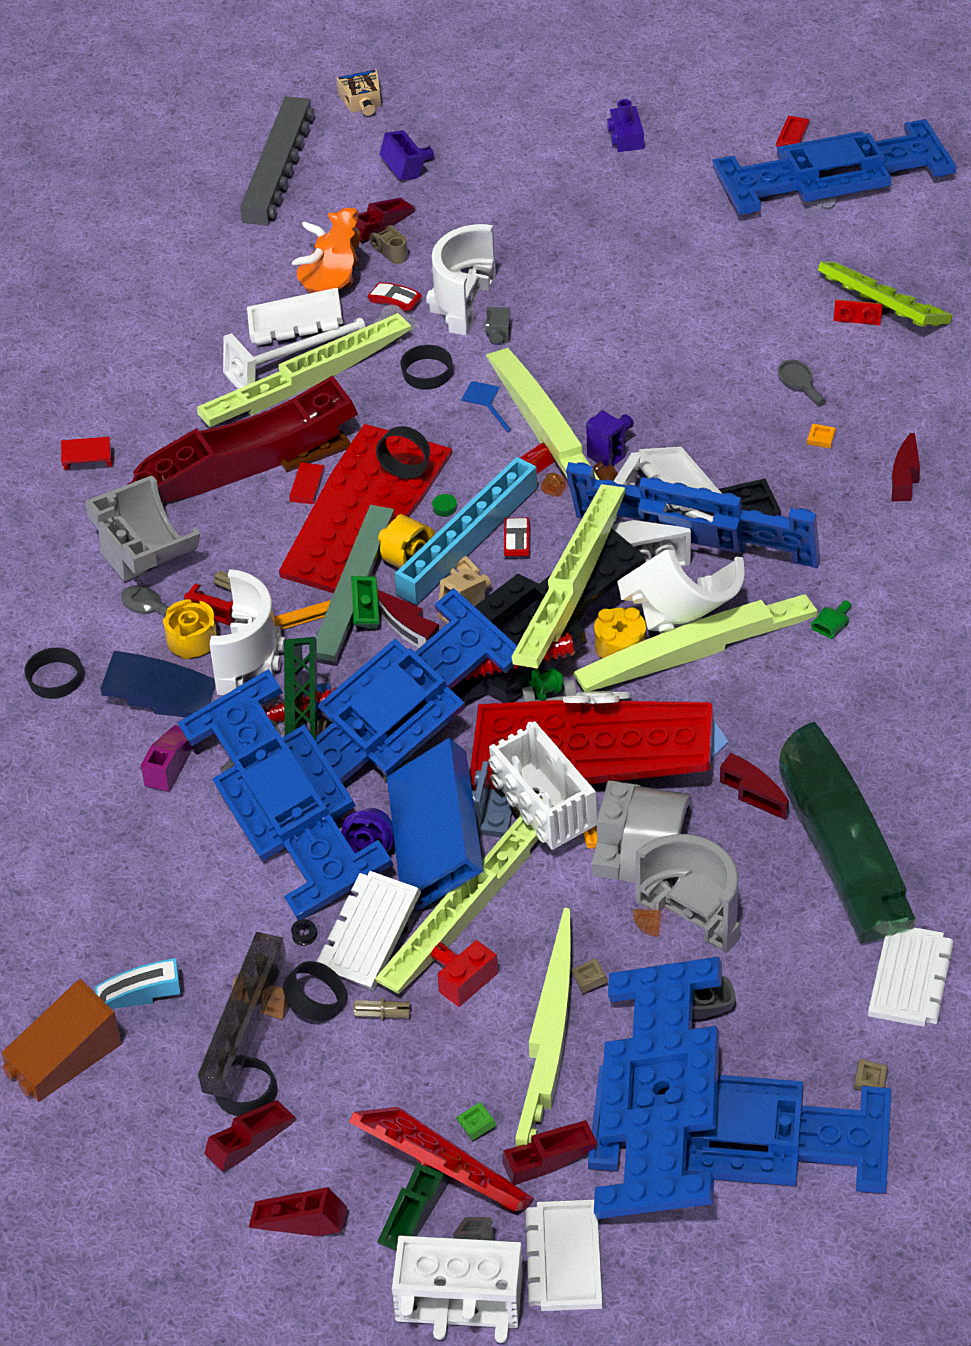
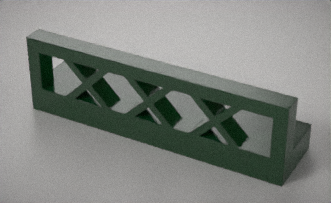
M315 637L285 639V735L301 727L305 719L310 723V734L316 741L318 736L317 639ZM302 645H309V654L302 661ZM303 668L309 671L310 678L304 685ZM305 693L310 698V705L303 711V694Z

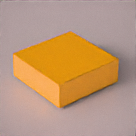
M812 424L807 438V445L831 449L836 428Z

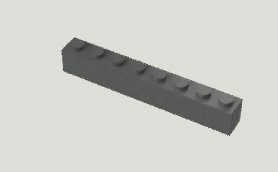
M284 97L240 206L242 223L268 226L271 218H275L276 205L281 204L282 190L287 188V177L292 175L293 162L298 160V149L303 147L304 135H307L309 132V121L314 119V108H311L309 98Z

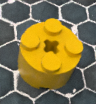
M399 514L387 528L382 529L379 533L378 541L381 542L380 553L382 560L401 568L435 535L434 530L419 521Z
M182 600L174 603L166 610V616L163 618L166 644L172 653L180 656L182 659H191L208 653L210 651L211 636H217L214 612L205 602L199 601L200 604L192 603L191 600Z
M637 608L602 609L595 620L594 648L599 657L605 658L646 640V623Z

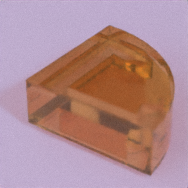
M633 909V919L636 926L642 932L658 937L661 911Z

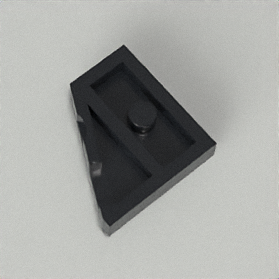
M765 478L718 489L722 494L732 493L740 497L742 510H757L770 516L781 515V510Z

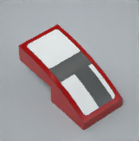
M379 282L367 297L372 303H389L391 309L396 311H411L422 295L420 292L402 285Z
M529 517L504 518V556H529Z

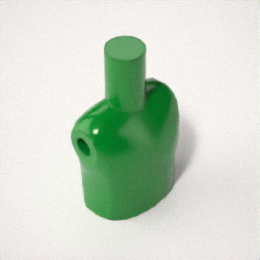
M844 600L836 609L824 607L812 621V630L832 639L849 624V617L845 614L851 609V603Z

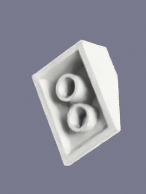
M636 520L616 523L611 527L644 554L646 562L664 550H674L681 567L690 565L691 531L689 528Z

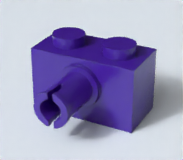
M628 99L619 100L617 103L618 108L610 109V118H607V129L610 132L611 144L616 145L618 152L644 149V132L637 107L632 106L631 101Z
M402 130L386 132L384 134L379 155L398 179L402 181L419 178L423 162L432 161L434 152L430 146L418 148L407 133Z
M603 410L596 416L591 417L586 423L587 457L596 463L601 461L604 466H608L609 462L613 467L625 458V432L634 426L633 419L627 414H623L617 419Z

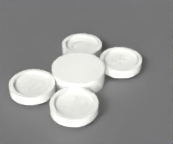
M578 692L576 696H564L563 702L613 703L619 702V699L631 698V692Z

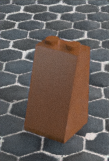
M79 979L1 1052L4 1065H2L4 1073L10 1080L15 1078L19 1082V1087L26 1097L32 1095L38 1102L42 1101L122 1045L115 1012L82 979Z

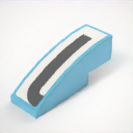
M176 958L157 961L122 972L95 987L96 994L111 1009L153 1003V998L181 994Z

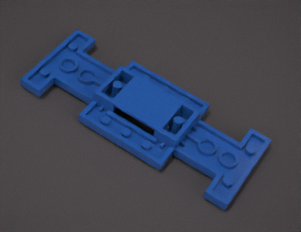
M926 119L905 123L904 131L907 134L906 136L874 141L870 133L864 134L863 131L780 146L777 147V156L780 160L740 167L734 155L713 159V168L739 215L760 211L761 202L758 198L779 193L785 194L798 190L804 202H812L818 199L838 197L843 194L859 193L864 190L890 186L891 176L889 173L899 170L915 169L927 165L934 177L956 173V164ZM853 164H858L862 168L859 171L819 178V170H830L835 167L851 166Z
M568 462L566 474L576 517L583 518L601 484L624 487L626 492L616 516L643 522L689 528L691 531V543L744 553L747 543L791 552L793 563L814 568L819 566L820 552L816 513L808 509L791 508L788 518L781 515L770 516L757 510H742L741 498L732 493L721 494L712 492L707 488L697 489L688 487L679 482L674 484L663 482L655 477L650 479L642 477L639 486L632 484L626 486L608 479L603 481L595 479L593 467L586 463ZM666 503L715 513L713 521L709 522L701 517L694 519L685 517L677 512L667 513L668 506Z
M454 588L434 604L436 610L449 623L414 652L411 648L407 649L396 638L393 639L317 705L318 711L332 724L317 736L315 742L342 783L369 760L386 776L399 767L466 708L465 703L451 689L486 658H489L504 673L515 666L512 662V655L517 645ZM423 700L427 703L392 735L387 737L386 732ZM343 814L334 818V822L337 821Z
M268 669L179 721L178 725L191 746L214 733L216 734L235 766L214 777L212 780L261 861L266 860L284 848L291 855L307 883L288 893L284 898L296 918L302 920L351 891L359 873L368 876L369 871L379 874L394 864L379 840L357 853L353 852L333 819L356 805L305 724L284 737H281L261 705L282 694L283 691Z
M600 1065L592 1133L597 1141V1147L589 1151L588 1169L618 1171L620 1147H626V1141L602 1144L598 1138L603 1065ZM718 1075L716 1129L691 1132V1139L687 1140L685 1175L711 1172L716 1180L796 1186L798 1161L857 1166L856 1191L886 1194L891 1088L862 1086L860 1110L803 1106V1081ZM709 1140L768 1145V1152L709 1147Z

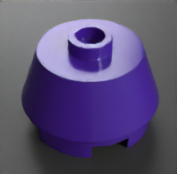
M367 808L354 812L345 819L342 825L341 833L354 853L359 852L377 840L380 841L387 854L392 848L393 824L390 817L379 809Z

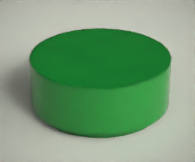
M449 494L436 496L432 501L433 512L441 517L453 515L457 510L456 498Z

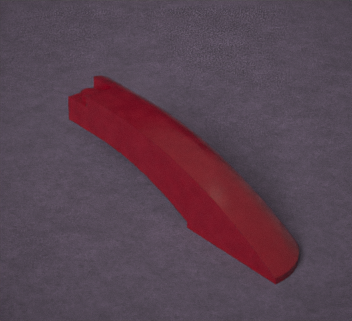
M332 375L291 400L260 414L224 426L201 431L198 428L192 430L144 459L133 471L134 478L131 483L153 476L157 480L161 503L200 495L276 468L281 465V461L284 459L289 462L299 457L298 454L308 452L340 434L337 426L347 422L358 415L350 397Z

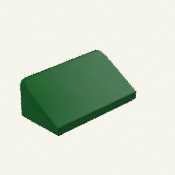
M351 576L353 625L376 630L379 625L377 577Z

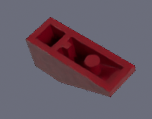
M329 1187L255 1201L249 1228L309 1236L342 1232L347 1206Z

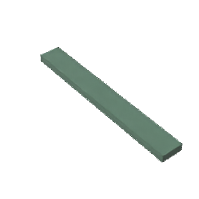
M375 505L369 506L316 636L318 659L336 662L353 620L351 576L371 575L380 552L381 542L378 541L379 533L392 522L394 509Z

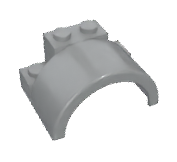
M153 476L86 500L87 516L99 530L100 553L123 581L146 573L147 569L196 550L199 545L200 532L196 527L192 529V533L182 537L175 531L164 511L158 492L157 480Z
M608 780L597 819V845L592 860V876L636 883V851L656 838L681 834L685 813H692V796L686 793L646 788L636 784ZM675 877L665 879L668 881L670 888H672Z
M690 834L662 836L646 843L636 851V902L657 914L664 908L671 910L704 929V941L728 953L740 939V923L737 922L738 871L731 856L715 842ZM679 877L671 889L668 881L665 879Z

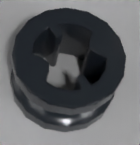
M307 919L298 920L291 927L292 939L296 944L306 946L316 940V927L312 921ZM303 930L305 932V930H309V934L304 935L303 933L299 935V931Z

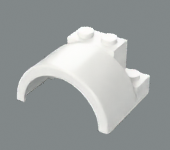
M474 224L454 229L440 238L433 248L432 271L434 287L428 291L427 304L430 306V312L446 315L445 322L448 324L450 333L467 336L474 322V311L471 306L479 290L489 291L496 277L493 225ZM469 267L468 273L461 272V269Z
M664 550L618 580L621 599L633 601L635 604L642 603L648 630L659 631L660 634L675 630V628L702 619L704 615L738 594L744 581L743 557H735V561L713 575L699 577L697 579L698 584H696L683 571L675 551Z
M229 569L228 578H230L233 599L232 618H235L236 622L230 625L231 634L211 636L210 639L217 695L229 693L244 684L246 678H254L268 669L274 676L275 671H279L281 666L279 653L284 652L285 637L281 636L280 626H275L272 599L267 587L253 575Z

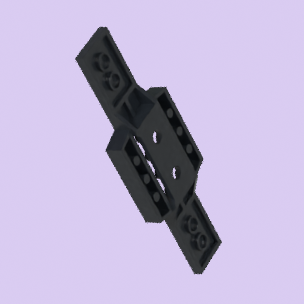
M612 528L584 591L561 634V637L566 636L565 633L571 635L575 652L587 643L585 631L579 623L587 608L618 584V580L646 562L645 555ZM517 573L478 603L475 608L500 629L535 602V605L529 607L525 614L517 620L511 621L508 627L501 631L518 645L549 589L548 579L550 576L541 583H537ZM566 654L565 658L558 656L557 660L550 658L548 662L546 659L542 660L538 668L518 666V669L512 667L506 673L494 671L493 675L486 673V676L482 677L481 674L476 679L474 676L470 677V680L464 678L451 691L464 703L472 698L488 694L505 703H511L523 693V687H530V681H532L531 672L537 669L540 674L547 672L549 668H555L566 660L570 654ZM423 700L392 728L396 731L427 703Z

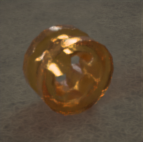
M549 473L544 478L541 489L545 494L558 497L566 486V482L561 475Z

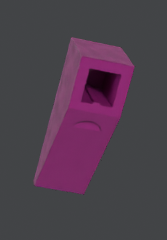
M174 725L149 748L141 763L144 786L170 791L193 747L179 726Z

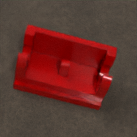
M110 437L61 440V463L64 470H68L69 464L106 461L107 467L112 466Z
M197 583L184 595V600H191L192 603L200 604L199 601L207 603L214 612L216 622L229 626L231 623H234L235 618H232L233 599L231 602L206 595L203 591L199 590L201 585Z

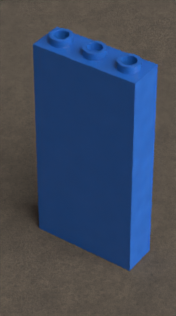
M450 737L387 776L399 881L417 887L421 891L414 906L418 911L484 872L467 753Z

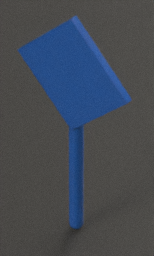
M471 381L461 401L487 406L503 428L510 432V427L491 405L500 387Z

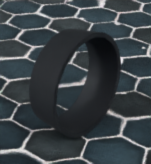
M436 345L413 347L405 352L401 358L400 366L403 377L410 386L417 389L430 390L444 385L451 376L452 357L447 350ZM423 359L438 360L448 368L441 375L432 378H418L406 372L412 363Z
M398 426L390 429L379 440L376 446V456L381 466L390 474L403 479H412L420 476L425 471L430 457V446L426 438L417 430L406 426ZM401 436L413 441L421 449L425 460L417 465L399 462L388 451L387 437Z
M48 648L37 652L27 661L24 673L31 690L36 695L47 699L62 698L71 694L79 686L81 681V661L74 652L68 649ZM49 663H66L77 671V674L71 681L58 687H41L32 682L34 673Z
M306 961L299 964L285 978L283 993L290 1006L302 1016L311 1020L326 1021L337 1014L345 997V987L341 978L330 967L319 962ZM298 973H306L318 977L331 988L337 1002L334 1004H321L310 999L300 989L296 975Z
M243 1057L240 1065H238V1058L226 1063L217 1074L215 1084L216 1101L225 1112L231 1115L240 1116L276 1099L278 1091L277 1082L270 1067L260 1059ZM235 1063L237 1069L257 1068L266 1072L271 1078L267 1091L258 1099L249 1102H235L228 1099L220 1091L219 1085L226 1075L234 1071Z

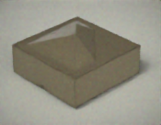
M596 958L571 969L572 975L582 994L608 982Z
M859 1059L853 1089L861 1091L862 1086L884 1088L888 1065Z

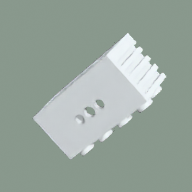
M535 721L528 722L526 730H518L516 736L513 734L509 735L507 741L504 739L498 741V746L494 744L489 746L491 757L489 758V764L492 768V775L490 777L496 789H501L505 793L506 799L512 807L516 806L520 811L523 821L527 825H532L538 839L542 843L546 842L554 850L597 825L595 790Z
M398 1236L392 1284L395 1320L397 1322L434 1324L433 1335L438 1340L446 1336L447 1324L496 1327L495 1340L498 1343H504L507 1340L508 1328H518L523 1278L521 1242ZM413 1306H417L418 1308L413 1311Z

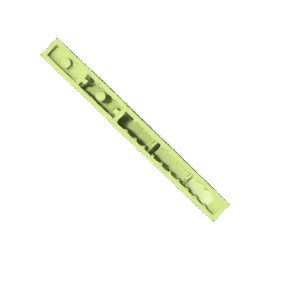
M399 313L280 363L279 372L197 407V413L209 427L244 412H248L252 416L355 365L411 330V325Z
M505 348L486 354V357L540 443L544 442L566 478L568 462H583L590 466L582 453L581 443L565 419L511 350Z
M603 484L599 487L548 579L549 589L512 655L514 665L538 668L552 641L558 642L606 542L626 492L624 487Z
M806 594L765 605L762 600L708 616L649 638L575 671L574 676L584 692L593 691L708 657L724 651L726 644L816 617L818 611Z
M521 815L482 860L484 872L447 893L375 978L376 982L399 994L435 960L431 957V952L435 946L441 949L438 943L442 942L448 947L531 856L530 849L538 841L535 829L531 824L527 825Z
M564 908L529 1039V1057L536 1058L515 1138L516 1147L531 1143V1135L538 1134V1129H535L536 1122H542L544 1109H552L565 1044L570 997L571 934L569 908Z

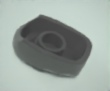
M722 976L721 986L693 991L692 1019H705L732 1009L736 996L733 985L728 978Z

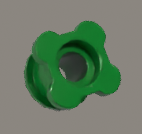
M549 668L547 672L541 674L537 669L531 672L532 681H530V686L533 687V691L537 694L540 701L546 699L545 694L559 693L564 684L563 676L555 668Z

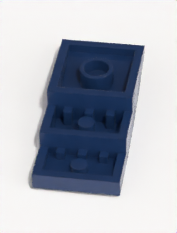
M114 651L100 690L102 696L126 698L128 706L153 708L154 714L186 718L210 704L216 684L215 679L168 661L139 654Z

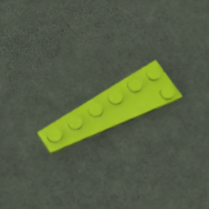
M821 261L818 271L826 274L825 278L843 283L842 286L846 289L859 291L861 297L878 301L877 303H881L883 308H892L895 310L896 315L913 319L915 325L926 327L927 324L940 326V324H950L952 314L930 304L916 303L917 298L896 293L897 289L890 286L877 285V280L835 261Z

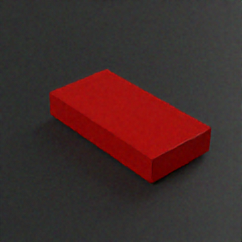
M788 116L776 141V147L801 143L809 126L810 119Z
M300 462L289 495L290 502L314 504L325 471L324 465Z

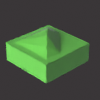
M481 1102L456 1117L471 1141L497 1126Z

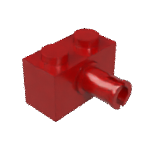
M475 940L460 954H456L442 942L438 943L441 949L435 946L431 952V957L445 966L437 973L439 993L458 1007L463 1005L498 974L497 954L478 940Z

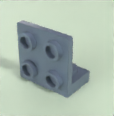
M483 761L481 771L477 770L475 775V786H477L476 791L472 790L478 835L502 837L510 827L513 807L508 803L502 790L490 789L489 762Z

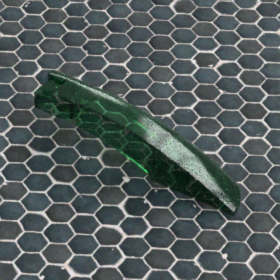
M812 722L800 727L788 737L782 747L779 759L780 776L800 823L803 824L835 883L860 944L912 930L916 918L906 898L907 889L862 793L839 754L819 726Z

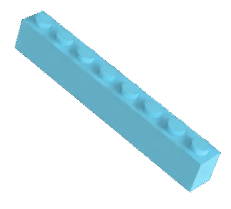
M518 457L509 463L395 572L396 595L417 605L440 583V580L444 579L458 565V562L464 556L470 554L504 521V518H507L537 489L536 466Z

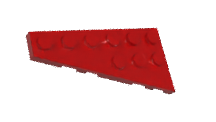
M400 1107L353 1112L349 1123L417 1158V1161L422 1165L433 1167L499 1202L503 1208L515 1212L527 1209L534 1199Z

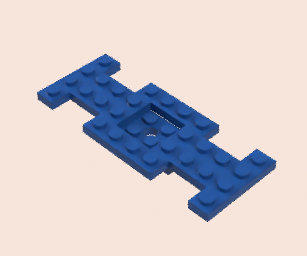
M719 956L609 973L608 997L610 1001L618 1002L635 999L633 1037L607 1041L604 1047L598 1138L602 1144L626 1141L624 1183L595 1187L594 1214L597 1219L713 1204L714 1177L712 1173L706 1172L685 1175L687 1140L691 1139V1132L716 1129L720 1032L717 1026L692 1029L694 990L721 986L722 962ZM669 1088L665 1094L656 1095L660 1089Z

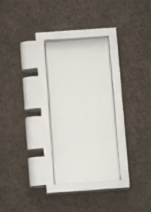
M338 288L247 307L250 339L252 343H256V346L273 343V338H276L277 342L296 338V333H299L300 337L318 333L320 328H322L323 332L339 329V324H343Z
M682 447L639 449L638 452H635V454L641 456L639 468L649 479L655 477L663 482L673 484L679 482L688 487L697 489L707 488L712 492L721 493ZM670 504L672 508H680L681 511L696 510L692 508Z
M369 871L368 876L359 873L351 889V892L358 896L356 898L349 895L339 914L346 921L336 920L327 939L334 946L325 944L316 962L330 967L341 979L374 991L378 983L375 978L386 966L421 891L417 887Z
M888 923L868 1016L925 1027L926 1022L937 1024L945 987L944 981H946L950 963L948 959L951 958L954 941L943 937L944 933Z
M594 1200L537 1202V1207L527 1208L525 1210L526 1230L530 1231L526 1233L527 1256H531L527 1258L528 1282H533L528 1284L529 1306H541V1311L602 1309L598 1219L594 1214Z

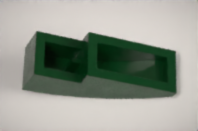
M419 1163L416 1164L406 1189L402 1187L377 1241L378 1244L397 1251L398 1236L417 1237L438 1203L449 1180L444 1173Z

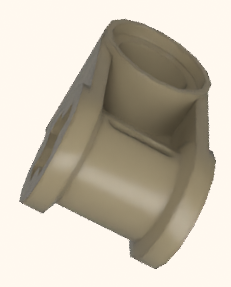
M392 225L387 226L386 230L377 234H370L369 239L372 247L390 262L401 264L407 261V239Z

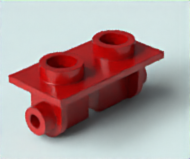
M835 299L833 321L880 326L883 307L881 303Z

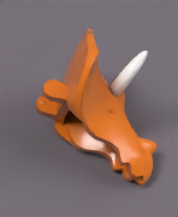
M343 208L338 212L328 213V218L332 223L328 233L317 225L305 221L302 222L306 230L318 236L315 244L316 249L309 256L299 257L292 262V265H299L297 268V279L307 292L315 293L333 288H338L339 290L342 287L353 286V267H357L359 261L355 248L359 246L361 234L360 230L355 226L359 214L356 208Z

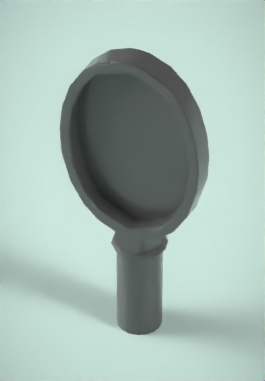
M790 359L783 361L779 365L778 376L784 385L794 390H803L806 396H809L819 407L825 405L826 400L815 390V387L811 386L813 383V373L805 363Z
M134 585L125 588L121 594L123 604L131 611L141 614L158 612L166 616V610L169 606L161 603L159 594L151 588Z

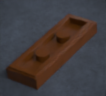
M339 430L340 434L308 452L298 454L299 457L289 462L285 459L282 460L281 466L286 473L298 469L300 462L311 464L347 450L351 442L343 431Z

